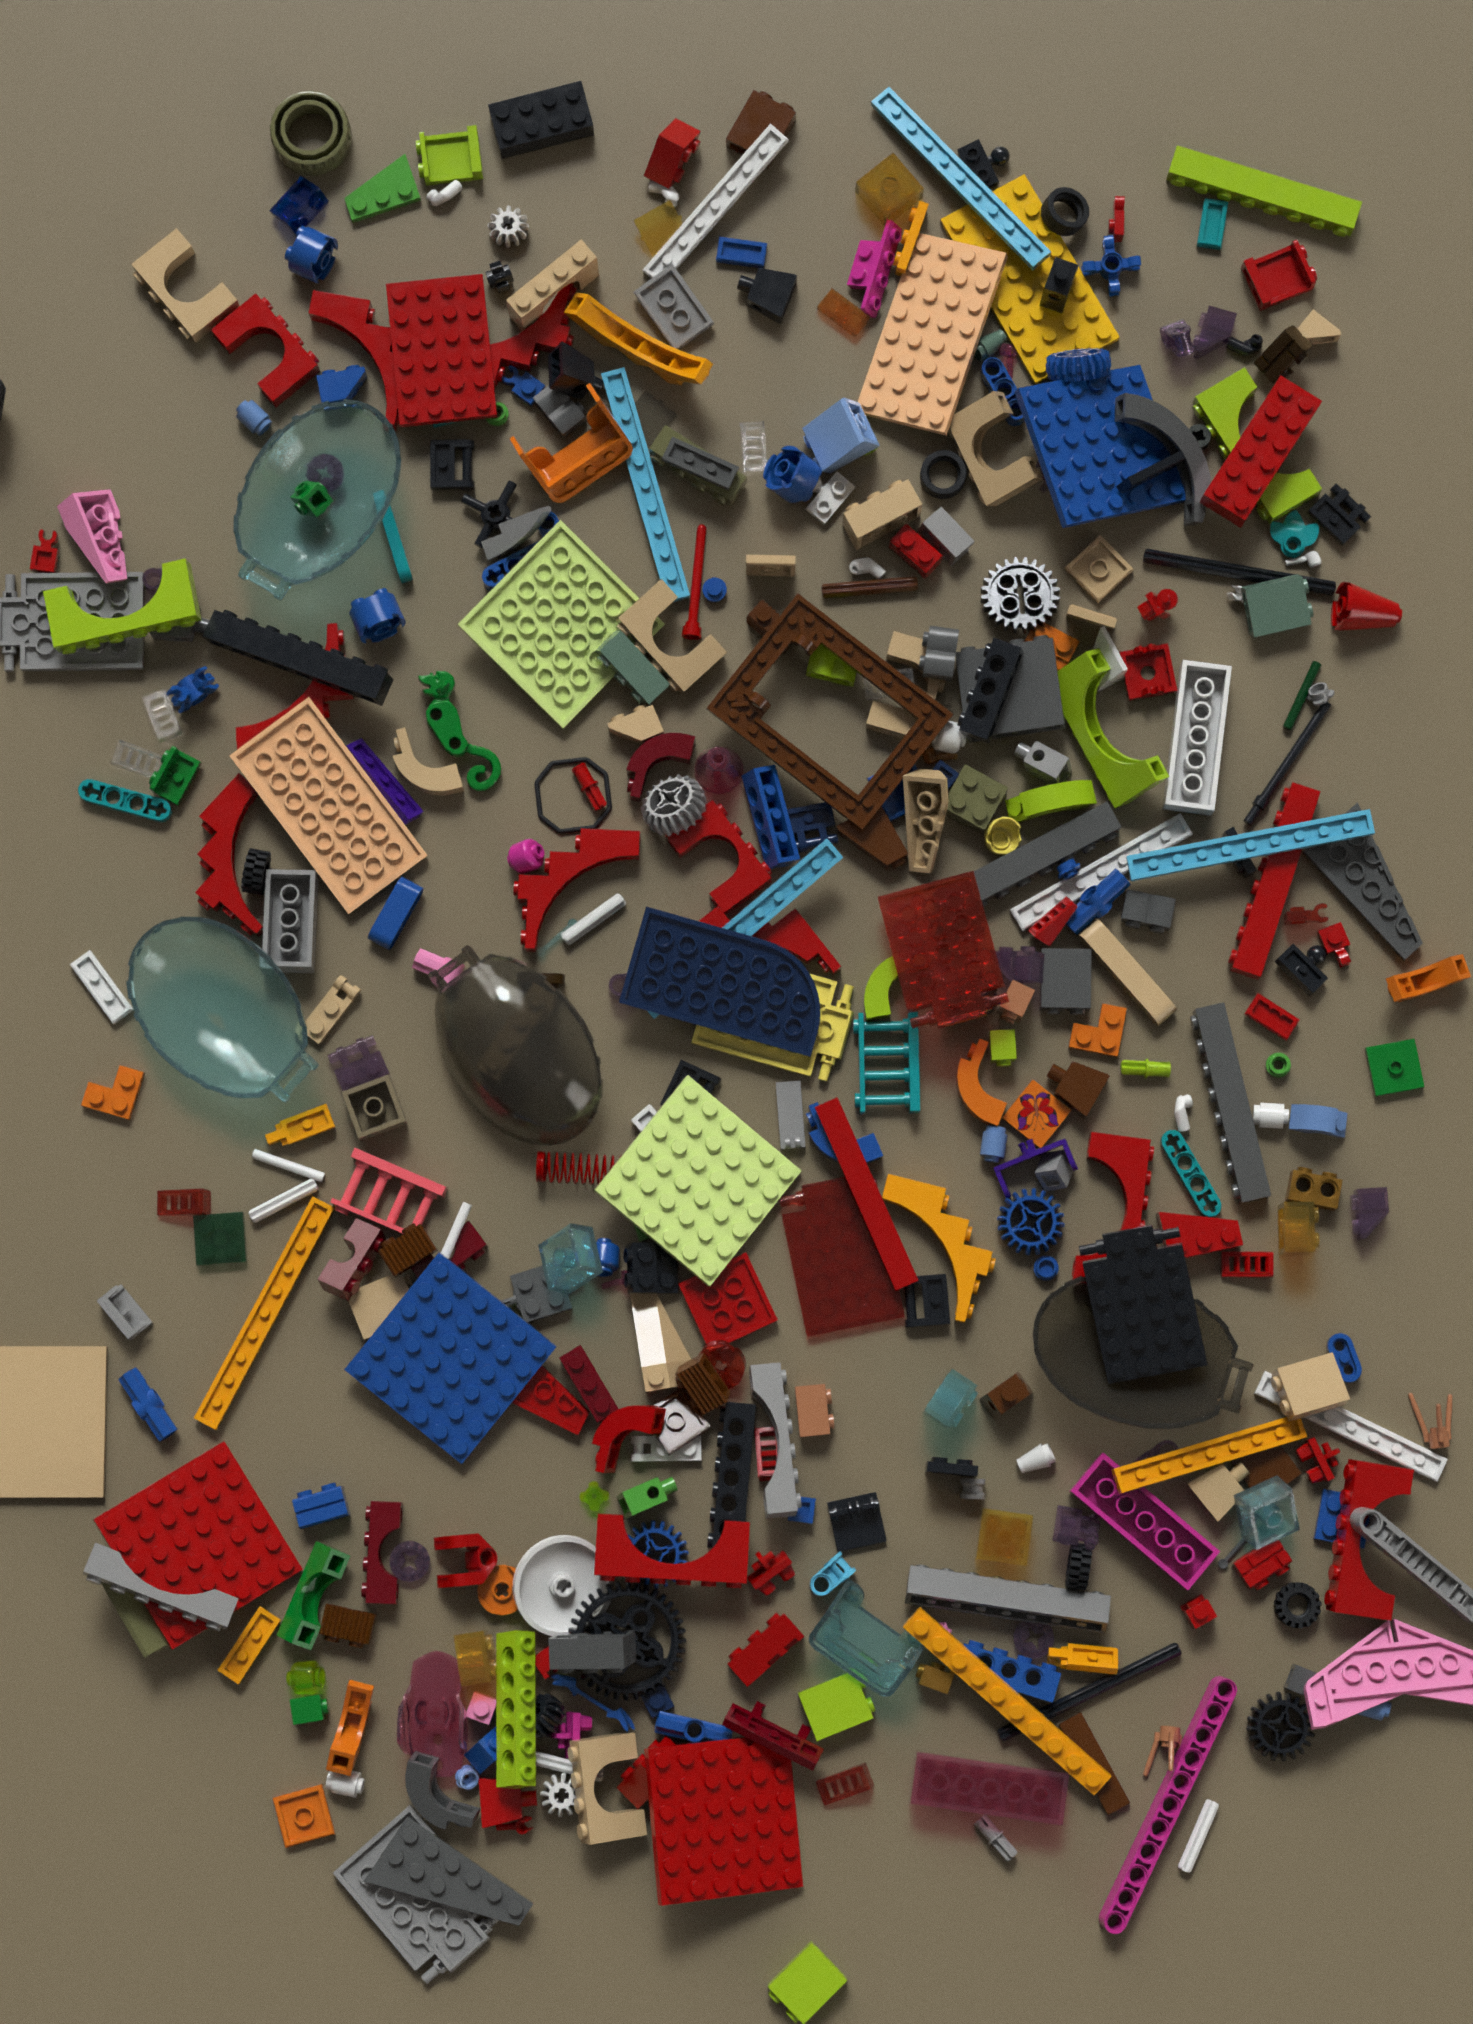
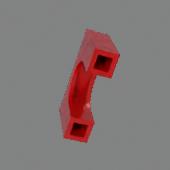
M255 293L213 327L211 331L229 355L249 338L259 334L275 336L284 344L285 353L279 366L257 383L260 391L276 408L320 372L317 365L320 361L311 350L308 353L302 347L304 343L296 333L291 334L286 329L289 325L281 315L276 317L271 311L273 306L265 297L261 299Z
M711 800L705 805L706 811L701 813L702 819L695 821L696 826H689L687 831L681 830L679 835L673 832L668 837L665 834V838L680 858L700 843L710 839L723 840L735 849L739 858L737 870L732 877L709 893V897L716 907L719 906L723 913L727 915L771 883L772 878L770 875L772 871L764 861L760 863L755 857L758 853L750 842L746 844L740 837L743 833L735 822L731 824L726 818L728 813L722 804L716 805Z

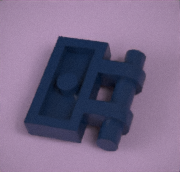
M823 802L787 809L793 834H797L798 841H796V845L800 853L808 851L809 848L817 847L826 838L832 844L839 843L837 833L827 835L826 828L835 827L833 810L827 803ZM819 831L820 837L805 838L804 832Z

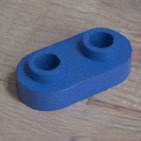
M1343 1333L1332 1335L1326 1345L1328 1353L1333 1352L1343 1381L1347 1383L1356 1381L1361 1375L1362 1367L1352 1340ZM1336 1342L1343 1344L1341 1351L1335 1349ZM1346 1365L1352 1368L1350 1375L1344 1373L1343 1369Z

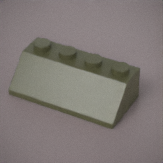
M101 1582L144 1658L169 1646L144 1604L134 1599V1594L126 1591L124 1594H119L110 1590L111 1585Z

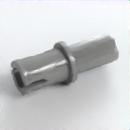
M986 1813L974 1823V1826L989 1841L987 1844H992L1005 1861H1010L1017 1854V1850L1002 1834L1004 1831H999L987 1817Z

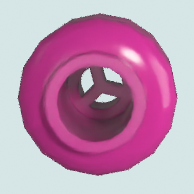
M525 839L510 847L507 861L509 866L516 872L527 874L539 869L543 865L545 852L537 841Z

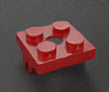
M1168 643L1161 645L1148 644L1145 647L1137 646L1133 650L1119 653L1128 669L1124 677L1128 701L1177 692ZM1145 666H1150L1155 671V676L1150 680H1145L1141 676V669Z

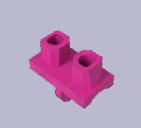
M566 1712V1723L561 1722L562 1725L558 1726V1732L551 1733V1738H558V1748H565V1758H568L569 1741L580 1739V1731H591L592 1717L581 1715L578 1712Z

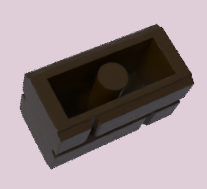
M1292 325L1286 328L1257 358L1254 365L1264 373L1271 383L1277 382L1280 375L1288 379L1294 373L1291 368L1296 363L1298 365L1302 364L1309 357L1307 352L1312 347V344Z

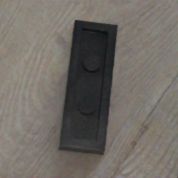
M1181 450L1127 477L1116 487L1120 494H1123L1175 468L1186 457Z

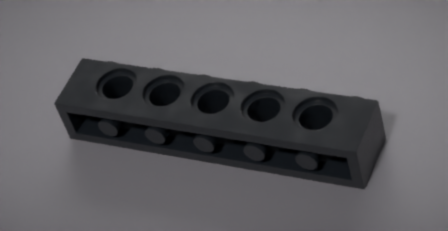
M726 1402V1407H720L719 1422H724L723 1432H718L717 1447H722L721 1457H716L714 1472H719L718 1482H713L712 1497L717 1498L716 1508L711 1507L710 1523H714V1532L708 1533L707 1548H713L721 1536L719 1527L723 1522H745L756 1404ZM734 1421L741 1422L744 1427L743 1432L738 1436L732 1435L729 1432V1425ZM736 1446L741 1450V1457L736 1461L729 1460L726 1455L728 1448ZM733 1471L738 1474L739 1481L736 1485L728 1486L724 1482V1476L727 1472ZM730 1496L736 1500V1508L733 1511H725L722 1508V1500L725 1497Z

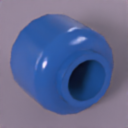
M599 1238L597 1242L589 1245L587 1267L593 1271L594 1275L608 1277L618 1270L620 1264V1248L618 1245L612 1243V1240L608 1238Z

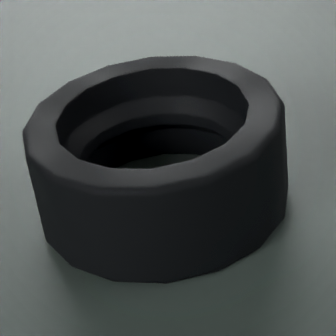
M1067 187L1056 188L1044 200L1041 207V217L1050 231L1061 236H1071L1077 233L1087 222L1089 206L1086 199L1078 191ZM1059 201L1069 205L1075 212L1076 221L1069 222L1062 219L1055 211L1054 202Z
M940 450L928 455L920 471L921 485L924 490L932 497L938 499H949L957 495L964 487L967 476L966 465L962 458L948 450ZM939 461L950 462L957 470V480L949 488L936 487L929 479L930 468Z

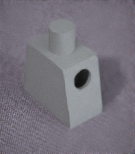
M1038 741L1032 747L1021 742L1014 752V755L1023 759L1027 772L1048 785L1065 782L1072 772L1068 757Z

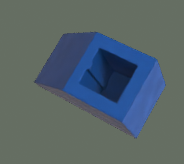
M351 365L346 367V370L337 372L336 370H326L322 372V375H317L321 403L324 410L349 405L367 379L364 366Z
M496 1727L464 1754L479 1774L496 1761Z

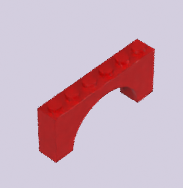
M1091 1132L1089 1134L1086 1159L1097 1161L1107 1167L1117 1178L1124 1194L1125 1214L1120 1231L1145 1226V1220H1141L1142 1210H1147L1148 1196L1144 1195L1145 1185L1149 1186L1151 1180V1171H1147L1148 1161H1152L1154 1155V1146H1150L1151 1140ZM1098 1253L1083 1256L1076 1255L1073 1261L1071 1282L1087 1284L1083 1261L1107 1257V1255H1098Z
M1348 1459V1464L1345 1465L1343 1471L1345 1479L1344 1489L1340 1493L1341 1511L1336 1519L1337 1537L1332 1545V1553L1334 1554L1333 1564L1330 1565L1328 1571V1578L1330 1579L1329 1590L1326 1591L1324 1597L1326 1610L1392 1621L1395 1595L1385 1593L1377 1588L1365 1573L1360 1557L1361 1535L1352 1528L1350 1515L1356 1508L1366 1507L1374 1509L1382 1501L1392 1496L1410 1495L1414 1474L1413 1469ZM1368 1515L1365 1516V1518H1364V1520H1363V1524H1365V1522H1366V1520H1367V1518H1368Z
M598 1514L594 1575H600L599 1580L615 1581V1576L625 1577V1582L640 1583V1578H650V1583L665 1584L666 1579L676 1580L675 1585H691L692 1580L701 1581V1586L716 1587V1582H726L727 1588H741L742 1583L747 1584L750 1522L725 1521L718 1542L708 1553L690 1562L670 1564L651 1559L635 1547L626 1532L624 1515Z

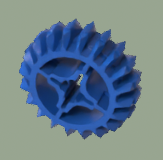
M1081 348L1052 353L1046 357V373L1048 379L1053 381L1063 379L1066 382L1093 380L1105 377L1111 373V357L1109 351L1103 348Z
M1024 1188L1021 1190V1198L1014 1192L1012 1193L1014 1202L1008 1198L1005 1199L1004 1202L1009 1208L1001 1206L999 1211L1005 1213V1216L997 1217V1221L1004 1222L1005 1225H1000L997 1229L998 1231L1006 1230L1007 1232L1001 1236L1002 1240L1010 1237L1011 1241L1007 1247L1011 1248L1014 1243L1018 1245L1016 1253H1020L1022 1247H1025L1026 1256L1030 1255L1031 1248H1034V1253L1039 1255L1040 1246L1047 1252L1049 1251L1047 1242L1054 1246L1057 1244V1241L1052 1237L1053 1235L1056 1237L1062 1236V1233L1056 1230V1227H1064L1065 1224L1063 1222H1057V1219L1064 1217V1213H1055V1210L1061 1206L1059 1203L1053 1207L1050 1205L1054 1200L1053 1196H1050L1047 1201L1043 1199L1046 1191L1043 1190L1038 1197L1036 1196V1188H1032L1031 1196H1028L1027 1190ZM1024 1202H1035L1042 1205L1045 1209L1034 1213L1026 1207ZM1017 1206L1022 1220L1017 1226L1011 1228V1214ZM1030 1215L1031 1218L1042 1216L1034 1223L1035 1228L1030 1226L1020 1228L1027 1221L1026 1216ZM1050 1215V1231L1044 1238L1041 1233L1040 1222ZM1028 1231L1037 1239V1242L1024 1241L1018 1238L1016 1234Z
M651 1520V1528L647 1529L646 1523L642 1522L641 1527L643 1531L639 1532L636 1527H633L632 1530L636 1536L633 1538L631 1535H628L634 1545L644 1536L647 1550L644 1553L646 1556H648V1552L651 1553L649 1551L651 1548L649 1542L652 1543L655 1550L667 1549L666 1552L662 1553V1556H659L661 1558L659 1562H662L666 1554L676 1551L674 1564L688 1562L681 1560V1555H688L689 1551H681L680 1549L687 1542L681 1541L678 1543L677 1539L681 1537L682 1533L678 1532L673 1536L671 1534L675 1528L673 1525L666 1531L664 1530V1521H661L660 1528H655L656 1522ZM651 1533L665 1535L672 1541V1544L664 1547L657 1546ZM643 1578L645 1579L644 1585L649 1584L650 1578ZM665 1580V1584H663L664 1587L668 1586L667 1580ZM654 1583V1588L658 1589L659 1584Z

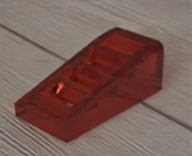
M200 1188L157 1191L158 1216L210 1215L211 1213L210 1190ZM167 1196H171V1210H167ZM178 1196H180V1209H178ZM188 1196H191L190 1209H188Z
M865 1762L815 1781L824 1806L874 1787ZM857 1772H859L863 1785H860L859 1780L856 1775ZM846 1776H850L854 1786L853 1789H850ZM837 1779H840L844 1790L842 1793L838 1787ZM829 1782L831 1783L832 1789L835 1794V1796L832 1797L826 1785V1783Z

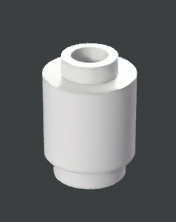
M1260 1103V1105H1254V1125H1259L1261 1128L1283 1129V1124H1288L1289 1109H1284V1104Z
M329 1771L326 1789L331 1790V1793L356 1798L358 1793L362 1794L365 1779L361 1778V1772L352 1771L351 1776Z

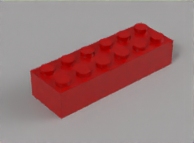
M1280 375L1199 503L1239 528H1242L1315 415L1322 400Z

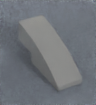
M550 506L536 509L498 524L502 534L481 541L487 560L498 558L523 544L546 520L551 512Z

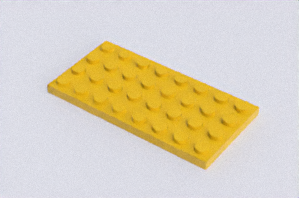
M1023 174L992 192L1051 251V256L1033 271L969 205L943 217L940 223L950 240L1007 254L1008 258L990 309L1034 385H1037L1048 379L1046 357L1052 353L1081 348L1104 349L1117 342L1120 337L1079 266L1063 313L1039 306L1055 257L1077 263L1061 235L1050 231L1044 224L1041 217L1042 203L1026 175ZM1050 294L1053 298H1060L1056 294Z

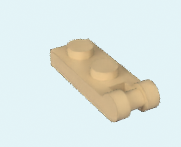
M343 975L337 978L331 989L299 1029L319 1045L361 992L359 987L349 984L347 982L348 979ZM340 990L347 994L344 1000L337 996Z

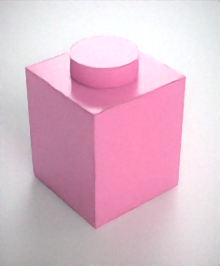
M475 1691L465 1716L490 1725L496 1711V1698Z

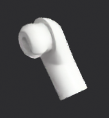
M454 180L439 193L437 190L432 189L426 198L431 202V205L439 206L457 195L462 190V185L459 181Z
M1188 1094L1185 1096L1180 1095L1176 1098L1174 1116L1179 1132L1190 1129L1186 1108H1191L1193 1101L1191 1095Z

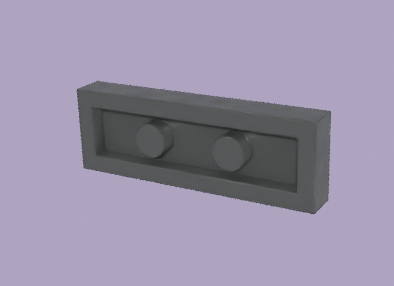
M675 437L671 438L662 457V461L729 491L739 470L738 466Z

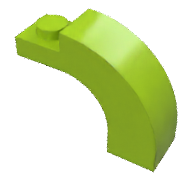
M1075 780L1031 789L1019 793V796L1005 800L1008 816L1020 823L1053 812L1077 811L1095 805L1097 801L1092 780Z
M902 952L883 961L873 971L866 985L864 994L866 1021L891 1017L888 991L893 982L904 975L931 971L933 969L932 958H926L925 955H916L910 957L911 961H907L905 952Z

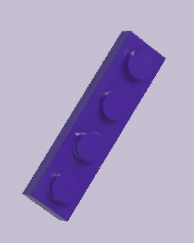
M362 738L346 745L405 825L422 815L424 811Z

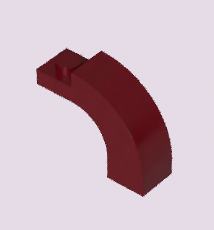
M665 733L643 743L632 755L626 769L627 775L635 776L634 779H629L627 792L631 793L630 799L637 802L641 801L647 775L656 764L669 760L690 764L696 742L695 736L683 733Z

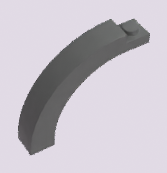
M1129 393L1115 397V422L1131 424L1147 431L1158 439L1171 455L1182 450L1186 458L1177 467L1186 496L1184 501V525L1194 526L1203 523L1206 508L1199 502L1211 483V476L1204 453L1192 432L1174 413L1151 399Z

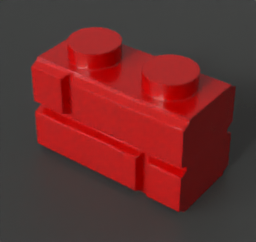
M907 524L890 540L889 548L914 570H918V573L924 579L942 562L943 555Z
M1272 1536L1234 1561L1232 1565L1248 1589L1254 1587L1257 1591L1269 1583L1267 1578L1273 1574H1276L1278 1577L1290 1569L1288 1564L1293 1561L1276 1536Z

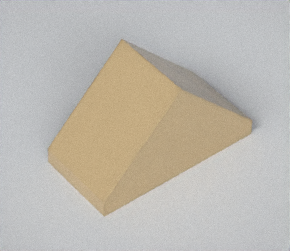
M1314 309L1297 328L1302 333V336L1312 345L1338 342L1341 336L1340 330Z

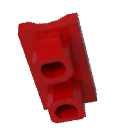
M1163 589L1158 594L1151 591L1145 595L1147 601L1137 606L1143 619H1147L1149 622L1157 617L1166 619L1171 616L1166 610L1176 607L1178 596L1171 589Z
M1315 1437L1305 1440V1444L1295 1450L1300 1462L1313 1457L1317 1465L1306 1471L1311 1484L1323 1480L1327 1482L1335 1478L1326 1459H1328L1331 1467L1338 1465L1335 1455L1340 1453L1339 1448L1331 1450L1328 1442L1321 1444L1325 1452L1323 1454Z
M783 1550L776 1556L772 1551L765 1556H762L758 1551L755 1555L759 1560L751 1565L754 1572L747 1576L755 1590L759 1589L767 1596L776 1588L770 1580L771 1578L779 1574L785 1582L792 1578L795 1573L791 1566L792 1561Z

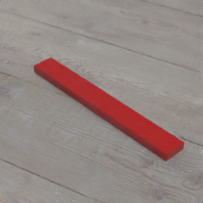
M838 1097L816 1106L815 1110L895 1291L919 1281Z

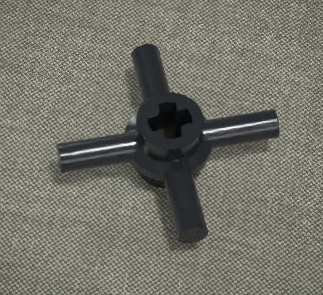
M509 480L499 499L491 500L486 504L466 493L464 494L461 502L481 512V519L484 523L474 545L483 548L481 541L487 540L493 529H500L498 524L513 519L510 517L507 503L517 484ZM496 511H499L500 517L495 516V518H492L491 512L496 513Z

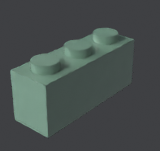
M616 630L595 650L599 654L597 657L599 662L605 668L610 666L616 673L614 678L622 686L626 684L632 690L630 695L639 704L643 702L649 705L670 685L621 630Z

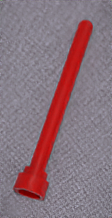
M703 524L697 527L688 621L682 627V637L689 640L701 639L702 628L698 622L707 530Z

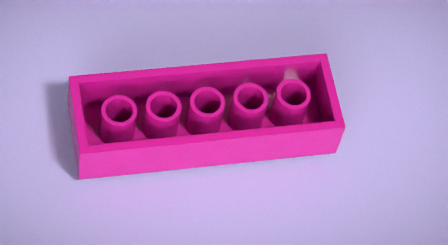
M1100 1453L1069 1492L1184 1590H1189L1220 1551L1145 1487L1119 1494L1111 1470L1120 1466L1105 1453Z

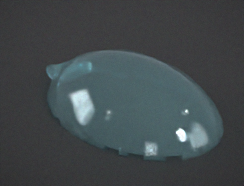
M343 399L342 402L329 403V401L319 403L311 406V410L300 416L296 414L291 418L292 421L282 430L279 428L265 443L246 474L244 487L237 497L238 505L236 515H234L233 533L236 538L238 552L247 559L241 567L238 577L243 580L248 579L273 593L274 598L282 600L292 585L312 581L343 564L375 531L384 518L395 495L400 477L401 453L399 440L393 426L385 415L369 404L349 399ZM304 481L320 482L334 500L327 507L326 511L318 517L302 516L294 508L295 503L290 498L295 493V488ZM257 566L281 582L277 585L253 570Z
M181 916L165 920L153 926L139 939L128 962L130 967L126 985L128 999H131L135 1012L133 1014L135 1020L139 1021L145 1032L144 1036L152 1047L176 1070L208 1090L236 1098H262L272 1091L280 1100L287 1103L291 1098L290 1094L311 1070H316L319 1064L306 1052L308 1046L307 1025L296 992L270 956L236 929L224 923L203 917ZM300 1060L303 1061L304 1064L282 1088L279 1083L293 1070Z

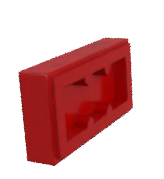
M1259 993L1256 994L1244 1013L1245 1016L1284 1041L1289 1038L1300 1020Z

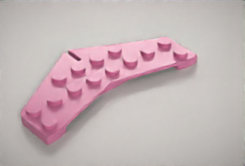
M1396 1619L1391 1621L1396 1641L1394 1642L1390 1621L1387 1620L1306 1682L1304 1685V1696L1311 1730L1326 1728L1403 1694L1473 1706V1650Z

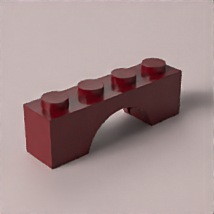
M371 1501L370 1506H366L365 1520L370 1521L369 1531H365L364 1547H368V1557L363 1558V1572H367V1581L362 1582L361 1596L366 1598L365 1603L398 1604L399 1578L393 1576L385 1569L381 1561L380 1552L385 1538L391 1532L402 1528L403 1502Z

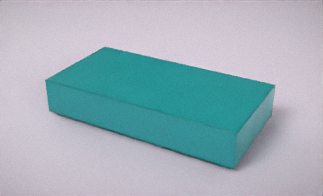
M1204 198L1197 247L1221 249L1228 208L1227 201Z

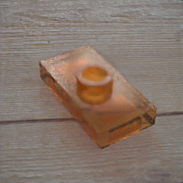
M833 288L817 306L820 312L854 337L859 334L870 320L869 315L865 314Z

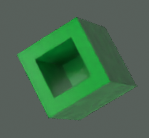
M322 1694L289 1700L293 1725L326 1719L325 1714H329L327 1698L323 1699Z

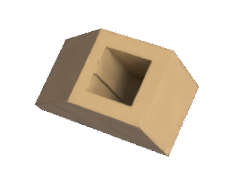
M646 704L640 705L633 709V713L626 716L624 714L616 715L610 719L611 722L607 723L610 733L639 745L655 736L664 734L653 705L648 707Z

